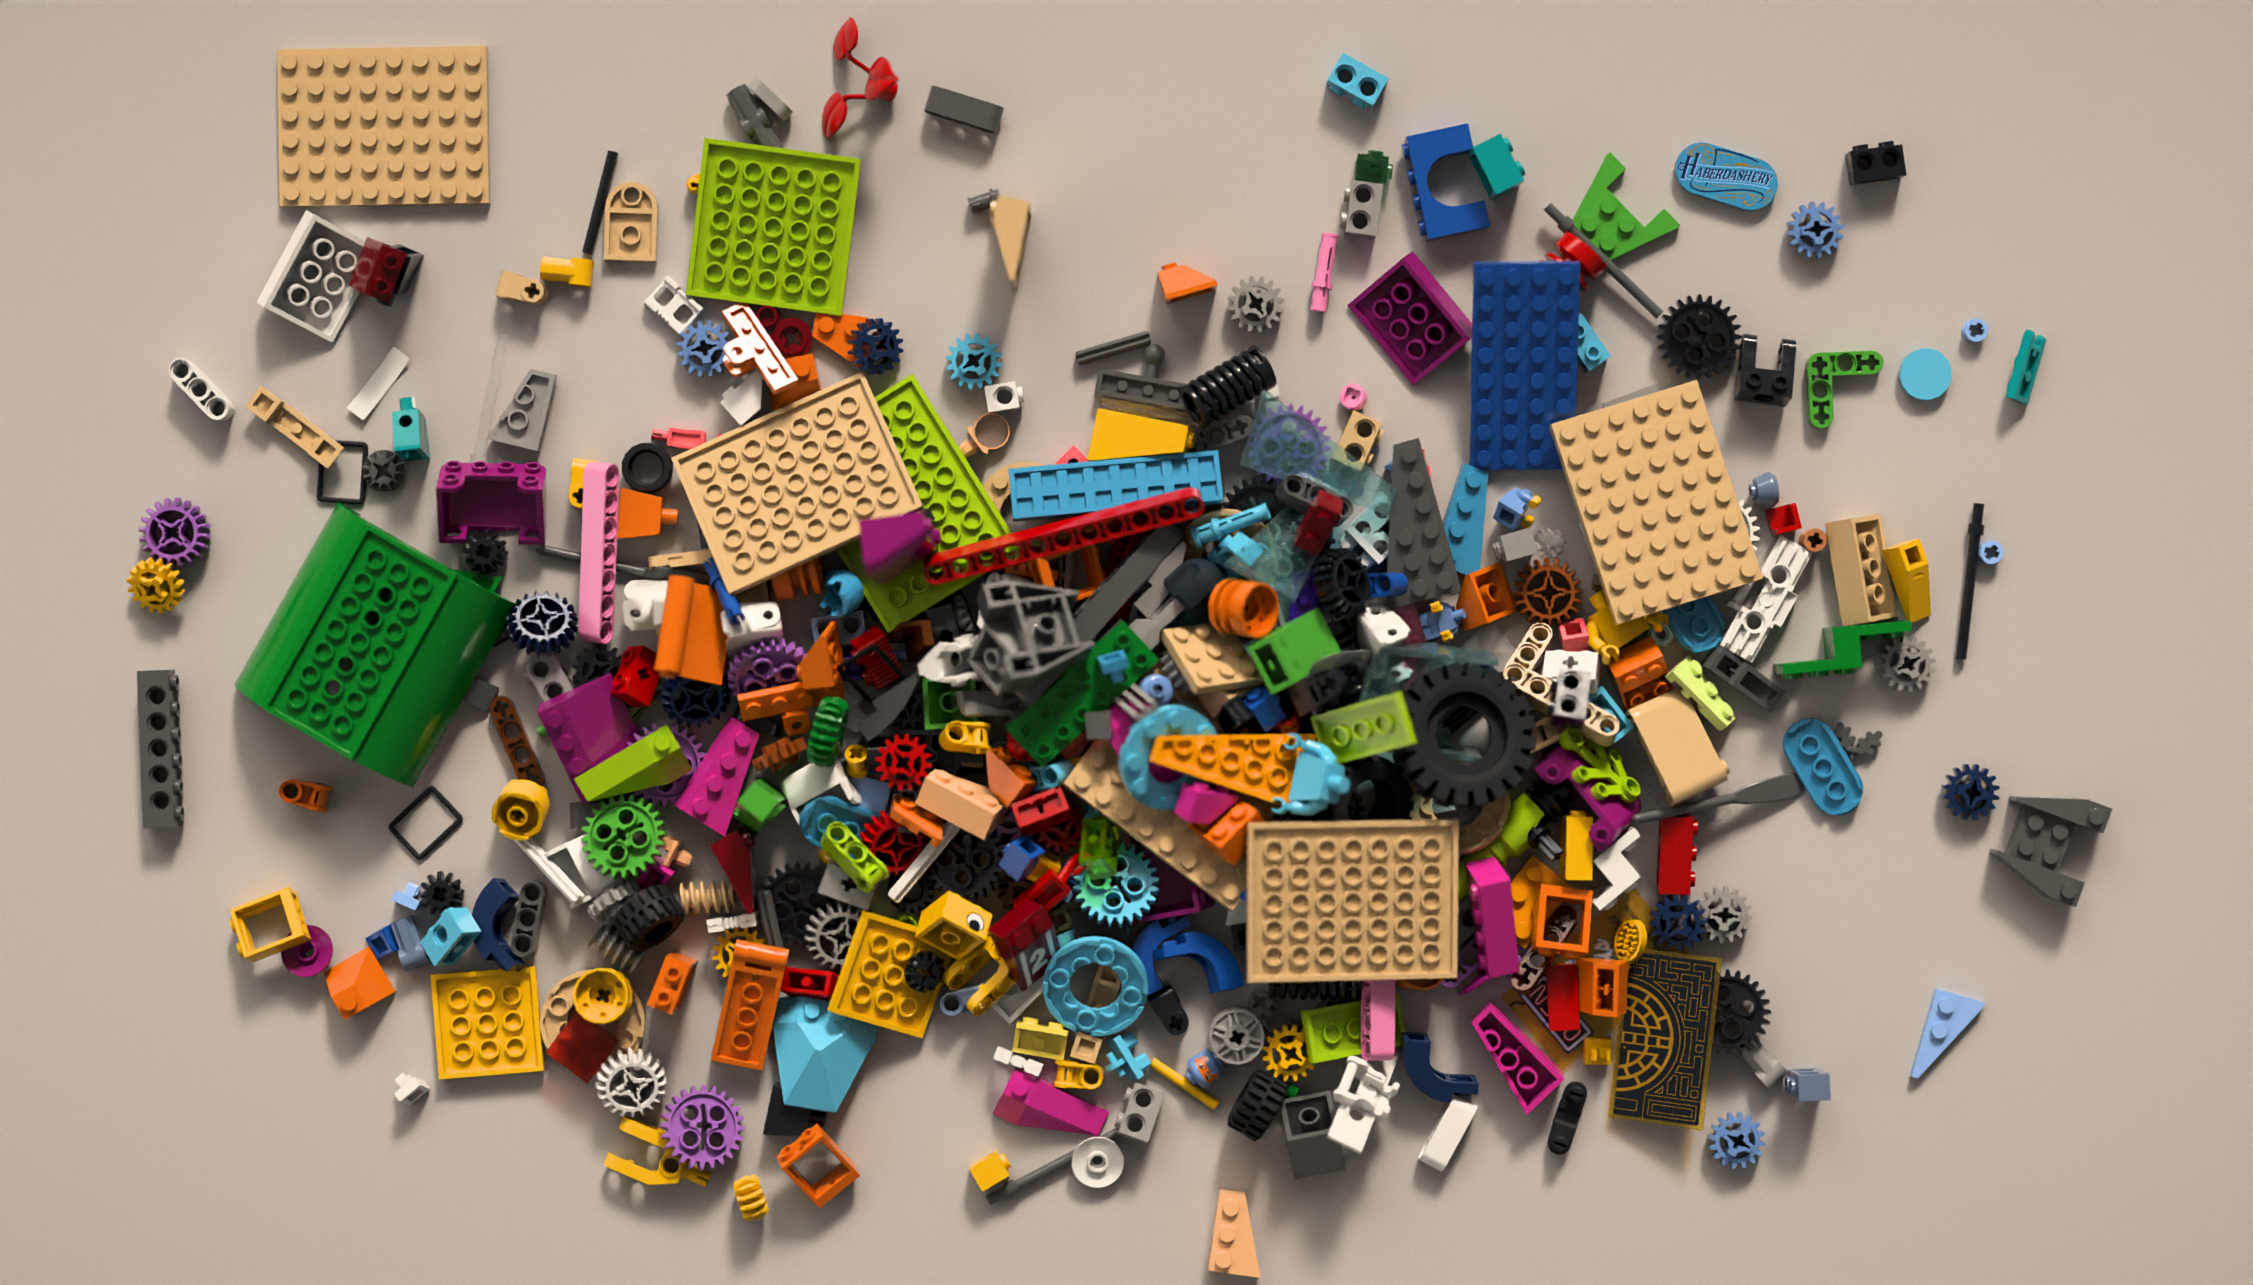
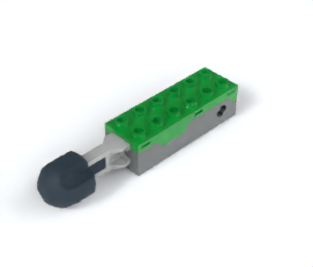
M1201 558L1187 560L1164 579V586L1172 596L1148 619H1135L1128 626L1118 617L1093 640L1095 645L1087 660L1064 671L1032 706L1028 707L1024 704L1004 723L1007 729V749L1018 761L1037 762L1042 768L1047 765L1086 728L1085 712L1105 711L1114 702V698L1120 697L1123 691L1134 684L1159 660L1151 650L1159 643L1160 631L1183 609L1194 618H1200L1208 611L1211 593L1215 586L1223 580L1218 567L1209 560ZM1123 649L1129 668L1122 669L1124 681L1114 684L1110 673L1103 674L1097 656Z

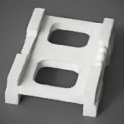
M666 276L654 292L646 298L644 304L654 313H658L662 319H665V322L681 336V332L705 308L695 299H689L682 290H679L680 286L669 276ZM667 287L674 294V298L663 307L654 297L661 288ZM683 304L693 311V316L685 324H681L674 318V313Z
M754 911L748 915L745 912L742 915L729 916V918H726V915L710 917L709 920H706L708 933L724 931V929H733L734 927L738 928L739 926L741 928L757 926V924H760L759 913Z
M998 1045L993 1059L1005 1064L1010 1062L1011 1065L1019 1068L1023 1067L1025 1072L1039 1077L1043 1067L1042 1062L1029 1057L1027 1060L1025 1056L1022 1057L1017 1055V1053L1012 1054L1011 1050Z

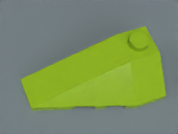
M664 725L576 777L574 780L587 802L669 784L690 772L692 768L669 727Z

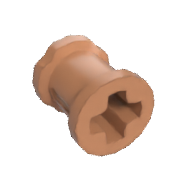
M1808 529L1801 533L1799 544L1811 552H1818L1826 546L1827 537L1820 529ZM1815 534L1814 538L1818 540V544L1811 546L1808 537Z

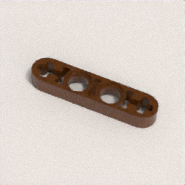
M507 696L495 697L489 706L490 713L518 780H527L529 778L527 770L521 773L520 768L534 763L535 768H530L533 776L538 775L539 777L536 784L543 786L545 783L544 773L514 702ZM500 700L502 703H508L509 707L505 709L507 716L513 715L515 718L514 720L504 722L502 725L500 719H505L502 712H497L495 709L499 706L498 701ZM510 724H515L519 728V735L515 739H509L505 734V729ZM520 748H524L529 752V760L526 763H519L515 758L516 751Z
M1568 905L1558 907L1544 926L1543 941L1548 934H1556L1559 937L1558 942L1565 943L1578 923L1575 909ZM1567 914H1570L1571 921L1569 922L1566 920L1561 927L1564 933H1562L1561 930L1558 929L1561 925L1560 916L1562 915L1565 917L1567 916ZM1530 947L1519 964L1520 972L1512 974L1511 983L1514 991L1521 995L1531 993L1557 954H1554L1553 957H1544L1545 961L1541 966H1533L1530 960L1534 955H1538V951H1531ZM1525 967H1527L1528 970L1531 971L1527 978L1529 984H1523L1522 986H1519L1518 979L1520 978L1523 980L1526 977L1528 972Z

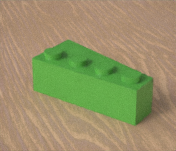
M761 778L754 781L739 799L731 818L756 837L769 820L772 821V819L774 820L779 817L788 806L785 803L787 798L782 791L766 778Z

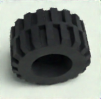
M660 884L641 890L630 897L617 910L612 921L628 947L634 951H642L654 947L670 937L684 921L685 911L666 885Z
M1260 1068L1253 1072L1231 1109L1227 1126L1254 1141L1260 1139L1272 1123L1286 1096L1287 1084Z

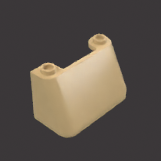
M1681 686L1637 705L1624 713L1634 728L1637 727L1634 733L1639 737L1661 782V788L1667 787L1664 790L1666 794L1664 798L1669 807L1682 803L1728 780L1727 775L1730 774L1728 765L1724 759H1719L1692 705L1695 703V700L1690 697L1686 699L1681 694V689H1683Z

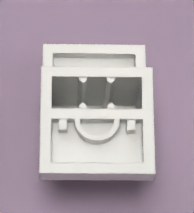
M1628 825L1608 847L1601 852L1597 849L1593 853V866L1606 881L1602 887L1593 893L1592 906L1598 910L1603 908L1605 910L1610 909L1617 903L1616 897L1622 892L1628 893L1638 885L1636 880L1641 876L1621 854L1622 851L1628 852L1638 844L1636 839L1641 835L1634 827Z

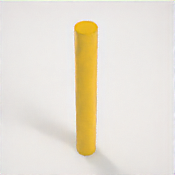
M1154 1058L1149 1067L1214 1110L1219 1104L1217 1099L1196 1085L1193 1086L1189 1080L1158 1059Z

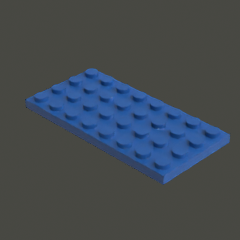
M1579 261L1473 262L1469 465L1481 470L1563 469L1549 425L1576 417L1580 289Z

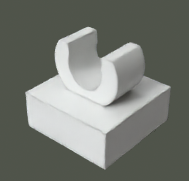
M402 1073L395 1079L401 1088L394 1094L400 1102L407 1105H412L430 1090L424 1080L416 1077L412 1078L410 1075L406 1076L405 1073Z

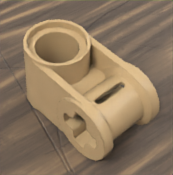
M501 271L495 296L514 302L520 301L532 305H541L547 301L549 291L538 280L512 272ZM530 290H540L539 295L532 296L530 294Z

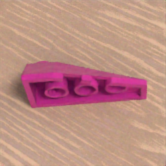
M1015 1066L992 1114L1018 1126L1098 1136L1109 1111L1064 1089L1054 1087L1053 1084Z

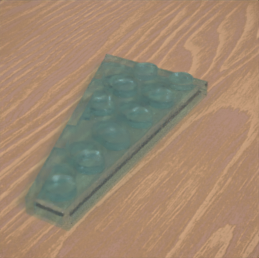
M1263 390L1239 465L1283 480L1290 474H1297L1347 497L1354 504L1387 515L1390 514L1398 491L1397 488L1267 390Z
M1335 461L1314 482L1347 497L1358 473ZM1286 506L1239 551L1224 563V566L1251 581L1270 585L1275 590L1277 596L1293 604L1317 558L1316 555L1294 546L1296 529L1305 514Z

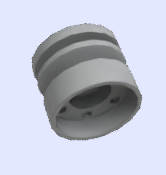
M1233 1005L1220 1010L1210 1022L1208 1032L1212 1050L1219 1059L1228 1064L1240 1065L1250 1062L1258 1056L1264 1044L1265 1035L1260 1020L1251 1010L1243 1006ZM1232 1031L1243 1032L1244 1034L1241 1036L1242 1041L1237 1043L1235 1039L1230 1040L1229 1038L1233 1036Z

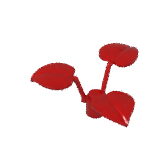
M849 17L839 29L833 43V54L840 61L846 57L867 72L869 78L867 79L865 94L841 96L840 93L835 92L828 99L822 113V129L827 140H830V137L841 128L846 119V101L851 99L874 101L876 98L891 102L898 91L897 81L899 79L893 72L888 59L879 57L872 64L871 68H868L852 56L851 51L855 49L858 42V28L852 17Z

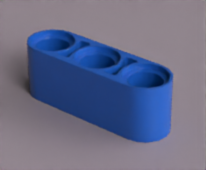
M1403 573L1368 574L1369 590L1372 593L1369 597L1402 596L1408 590V579Z

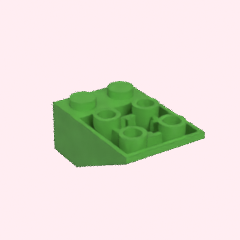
M1319 607L1279 626L1265 637L1256 638L1247 643V649L1271 695L1306 677L1314 662L1326 656L1341 653Z

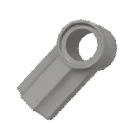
M1751 1040V1050L1743 1045L1741 1046L1740 1055L1754 1070L1753 1073L1766 1089L1770 1090L1788 1072L1774 1056L1767 1052L1761 1043L1758 1044Z

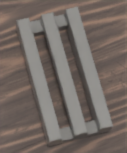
M1132 684L1130 686L1132 689L1130 693L1125 690L1122 692L1124 696L1122 699L1117 696L1113 700L1120 709L1139 723L1156 711L1159 706L1142 689ZM1138 696L1141 700H1143V701H1144L1147 705H1149L1150 707L1147 708L1144 704H1142V703H1141L1139 700H1137L1135 697ZM1131 702L1134 706L1141 710L1142 713L1139 715L1130 706H1128L1127 703Z

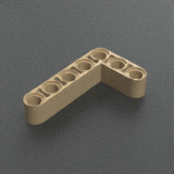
M1541 622L1535 623L1530 627L1505 666L1502 680L1510 676L1517 677L1519 681L1513 683L1518 686L1515 690L1518 697L1524 695L1530 707L1552 718V716L1547 715L1549 700H1554L1555 692L1550 691L1552 681L1534 672L1545 656V651H1548L1552 639V629L1547 624ZM1535 636H1541V637H1543L1545 640H1544V641H1538V640H1536L1534 637H1535ZM1528 656L1532 661H1524L1521 657ZM1538 689L1542 694H1534L1531 690ZM1588 702L1586 712L1588 719L1585 720L1583 730H1580L1584 737L1598 745L1609 746L1613 744L1619 730V721L1615 716ZM1561 708L1565 713L1573 712L1570 708ZM1606 727L1612 732L1605 733L1600 728Z

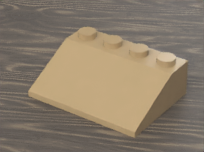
M998 195L997 201H992L989 217L992 226L996 230L1011 288L1017 290L1032 215L1030 201Z

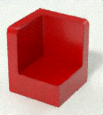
M1796 503L1765 510L1771 536L1802 528Z

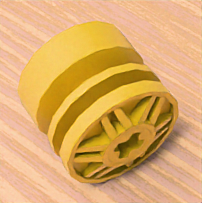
M595 968L585 972L578 979L573 990V1002L577 1012L584 1019L593 1023H612L621 1019L629 1012L634 997V990L630 980L622 972L613 968ZM602 989L611 992L608 996L609 1002L607 1000H600Z

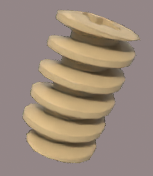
M721 880L719 888H716L714 881H711L707 889L703 881H700L698 889H695L693 882H690L687 890L680 883L681 906L685 911V915H690L692 908L695 914L699 915L702 907L706 914H711L713 906L717 914L722 912L723 906L727 913H731L735 905V890L731 883L727 887L724 880Z

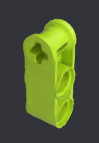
M840 822L829 824L820 840L822 849L852 878L863 892L870 893L876 883L889 877L887 867L866 848L846 825ZM830 835L836 836L839 841L832 839ZM848 854L856 856L858 860L852 859Z

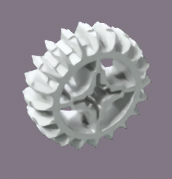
M630 1047L627 1049V1054H623L618 1049V1057L615 1058L609 1055V1063L602 1062L601 1069L603 1071H597L596 1073L597 1079H599L595 1082L596 1089H599L597 1096L603 1099L602 1104L604 1107L610 1106V1112L612 1113L619 1110L620 1116L623 1117L626 1112H630V1116L634 1118L635 1112L640 1111V1114L644 1116V1108L648 1107L650 1110H653V1102L660 1103L662 1099L659 1094H665L666 1092L665 1086H663L667 1083L666 1076H663L665 1069L660 1066L658 1058L652 1060L653 1056L650 1051L643 1056L641 1048L637 1050L636 1054L632 1052ZM631 1067H640V1068H643V1069H641V1070H634V1069H632ZM622 1070V1075L615 1079L614 1083H611L614 1075ZM627 1075L633 1081L635 1090H633L632 1085L628 1082ZM651 1082L648 1090L640 1095L641 1089L648 1086V1083ZM629 1095L631 1098H623L620 1096Z

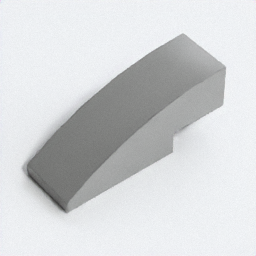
M1182 540L1147 577L1148 583L1130 600L1147 618L1157 610L1169 593L1164 586V579L1183 562L1187 545Z

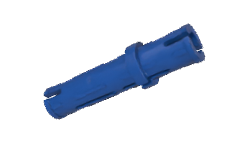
M711 557L708 559L711 566L708 561L704 562V568L710 577V586L716 591L731 625H739L741 622L738 616L743 622L745 614L742 612L736 596L728 593L716 562Z

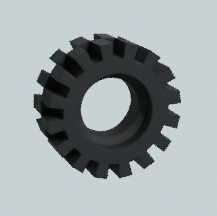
M901 871L898 872L896 878L891 876L887 886L888 892L903 875ZM928 871L917 881L921 885V894L918 898L910 900L904 897L900 903H896L888 896L891 904L897 910L908 914L918 913L927 908L934 897L935 885L933 881L928 880L930 877Z

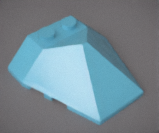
M808 997L778 998L772 1027L784 1105L837 1113L856 1074L876 1040L878 1026L827 1010L830 1001Z

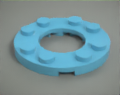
M1166 705L1159 707L1141 722H1135L1132 725L1125 744H1122L1120 748L1119 772L1125 788L1139 802L1158 810H1172L1176 807L1182 783L1193 784L1197 780L1209 785L1211 784V782L1188 774L1181 776L1180 779L1174 782H1159L1152 777L1148 769V756L1151 748L1154 746L1156 736L1170 734L1217 735L1212 724L1203 715L1186 706Z
M1083 937L1065 944L1052 956L1044 974L1043 995L1052 1015L1068 1029L1074 1032L1078 1030L1091 1033L1090 1036L1111 1035L1130 1026L1142 1013L1148 995V976L1142 961L1126 945L1106 937ZM1090 963L1111 967L1119 975L1122 983L1118 998L1110 1005L1101 1008L1089 1007L1080 1003L1073 996L1070 988V979L1078 968Z

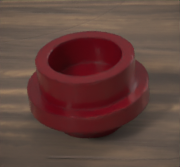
M761 305L755 312L756 318L765 330H772L781 321V313L777 307Z

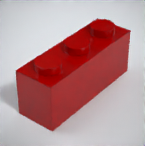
M1691 813L1659 820L1656 890L1658 894L1690 895V887H1695V871H1691L1692 862H1696L1697 848L1692 845L1693 836L1698 834V821L1694 820Z

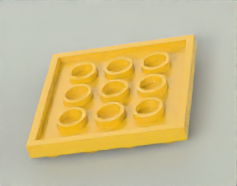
M862 910L827 1010L923 1038L942 982L936 986V990H930L926 993L914 991L905 980L906 964L916 953L930 951L943 961V968L946 971L951 956L915 938L917 926ZM918 968V970L921 971L920 973L923 974V977L932 976L931 972L928 971V968Z
M537 965L524 966L519 972L504 971L500 968L430 975L439 1079L545 1070L543 1039L540 1031Z

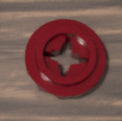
M785 318L779 321L771 333V340L783 358L788 359L802 356L810 351L813 342L811 329L804 321L798 318ZM799 329L796 338L801 345L792 343L785 348L788 340L782 333L785 332L792 335Z

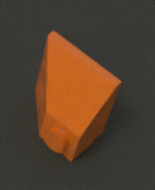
M1176 262L1162 266V271H1159L1157 274L1166 304L1216 291L1218 286L1215 279L1185 265L1177 266Z
M813 353L785 359L797 377L798 382L796 386L776 395L773 394L768 386L773 412L822 390L816 358Z
M1501 562L1465 575L1456 604L1457 610L1464 609L1466 613V619L1460 620L1465 631L1519 611L1518 607L1514 606L1515 599L1512 596V591Z
M831 620L797 666V676L799 681H802L804 689L833 687L842 676L837 670V666L844 662L837 620Z
M370 946L324 972L331 998L344 1020L396 992Z

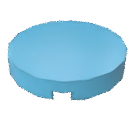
M1921 348L1909 353L1903 359L1898 379L1901 388L1908 396L1928 401L1939 397L1947 390L1951 382L1952 370L1949 361L1942 353L1934 349Z

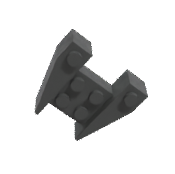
M1009 580L982 585L977 602L983 623L1012 618L1022 652L1005 654L997 669L1004 693L1031 689L1089 658L1095 643L1094 641L1080 643L1070 612L1079 596L1078 590Z
M2010 796L2009 800L2022 804L2005 852L1991 848L1989 852L2043 896L2076 907L2085 882L2058 873L2075 825L2094 832L2104 833L2112 808L2081 798Z

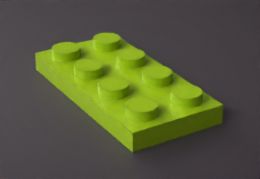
M1401 691L1310 717L1318 743L1329 747L1336 756L1338 764L1417 742Z
M1395 993V1047H1399L1401 1032H1405L1400 995ZM1361 1000L1301 1011L1309 1063L1314 1064L1361 1054Z

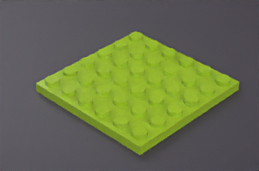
M704 138L686 295L842 316L862 159Z

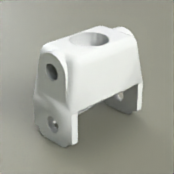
M631 580L625 586L624 596L626 601L623 603L624 624L630 627V631L661 628L668 580ZM631 610H633L634 614L641 615L639 617H633L630 612Z
M740 603L742 612L745 614V620L742 622L738 616L741 622L739 625H731L725 611L721 612L723 630L728 635L726 640L727 655L731 660L734 661V654L742 655L741 647L749 650L751 648L750 642L760 645V639L763 638L765 643H769L771 637H774L775 643L780 642L783 638V629L777 603Z
M1379 603L1369 604L1366 606L1365 611L1357 616L1358 649L1373 651L1367 662L1370 672L1381 686L1384 684L1392 686L1407 680L1408 675L1411 674L1410 668L1401 658V642L1408 638L1411 630L1386 605ZM1390 672H1396L1397 675H1396V676H1390L1389 673H1390Z
M838 758L831 767H821L815 765V763H810L785 777L780 782L798 825L800 814L804 807L817 797L834 796L851 802L853 805L862 803L856 786L845 772Z
M587 833L544 853L545 857L552 855L555 864L584 894V898L578 904L572 903L569 905L571 909L600 895L607 887L623 883L621 873L617 880L612 878L611 872L604 876L602 868L597 871L593 868L595 862L589 863L586 858L591 853H584L582 851V848L588 844L580 840V838L588 836Z

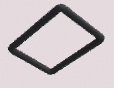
M335 440L341 446L363 447V467L368 457L367 443ZM319 463L318 501L340 502L344 504L364 503L366 481L363 478V469L361 472L360 499L322 497L324 466Z
M875 644L868 646L837 666L838 672L869 704H873L872 702L877 697L871 699L843 669L844 667L874 649L902 680L907 678Z
M430 786L389 824V830L416 859L421 860L463 821V817L434 786ZM432 791L458 819L419 854L394 826Z

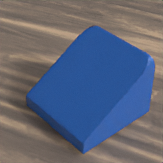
M391 924L365 938L378 961L399 949Z

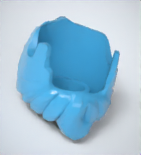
M834 568L825 575L827 593L823 596V601L819 606L822 609L829 607L833 618L849 616L863 601L864 588L861 581L854 573L841 568Z

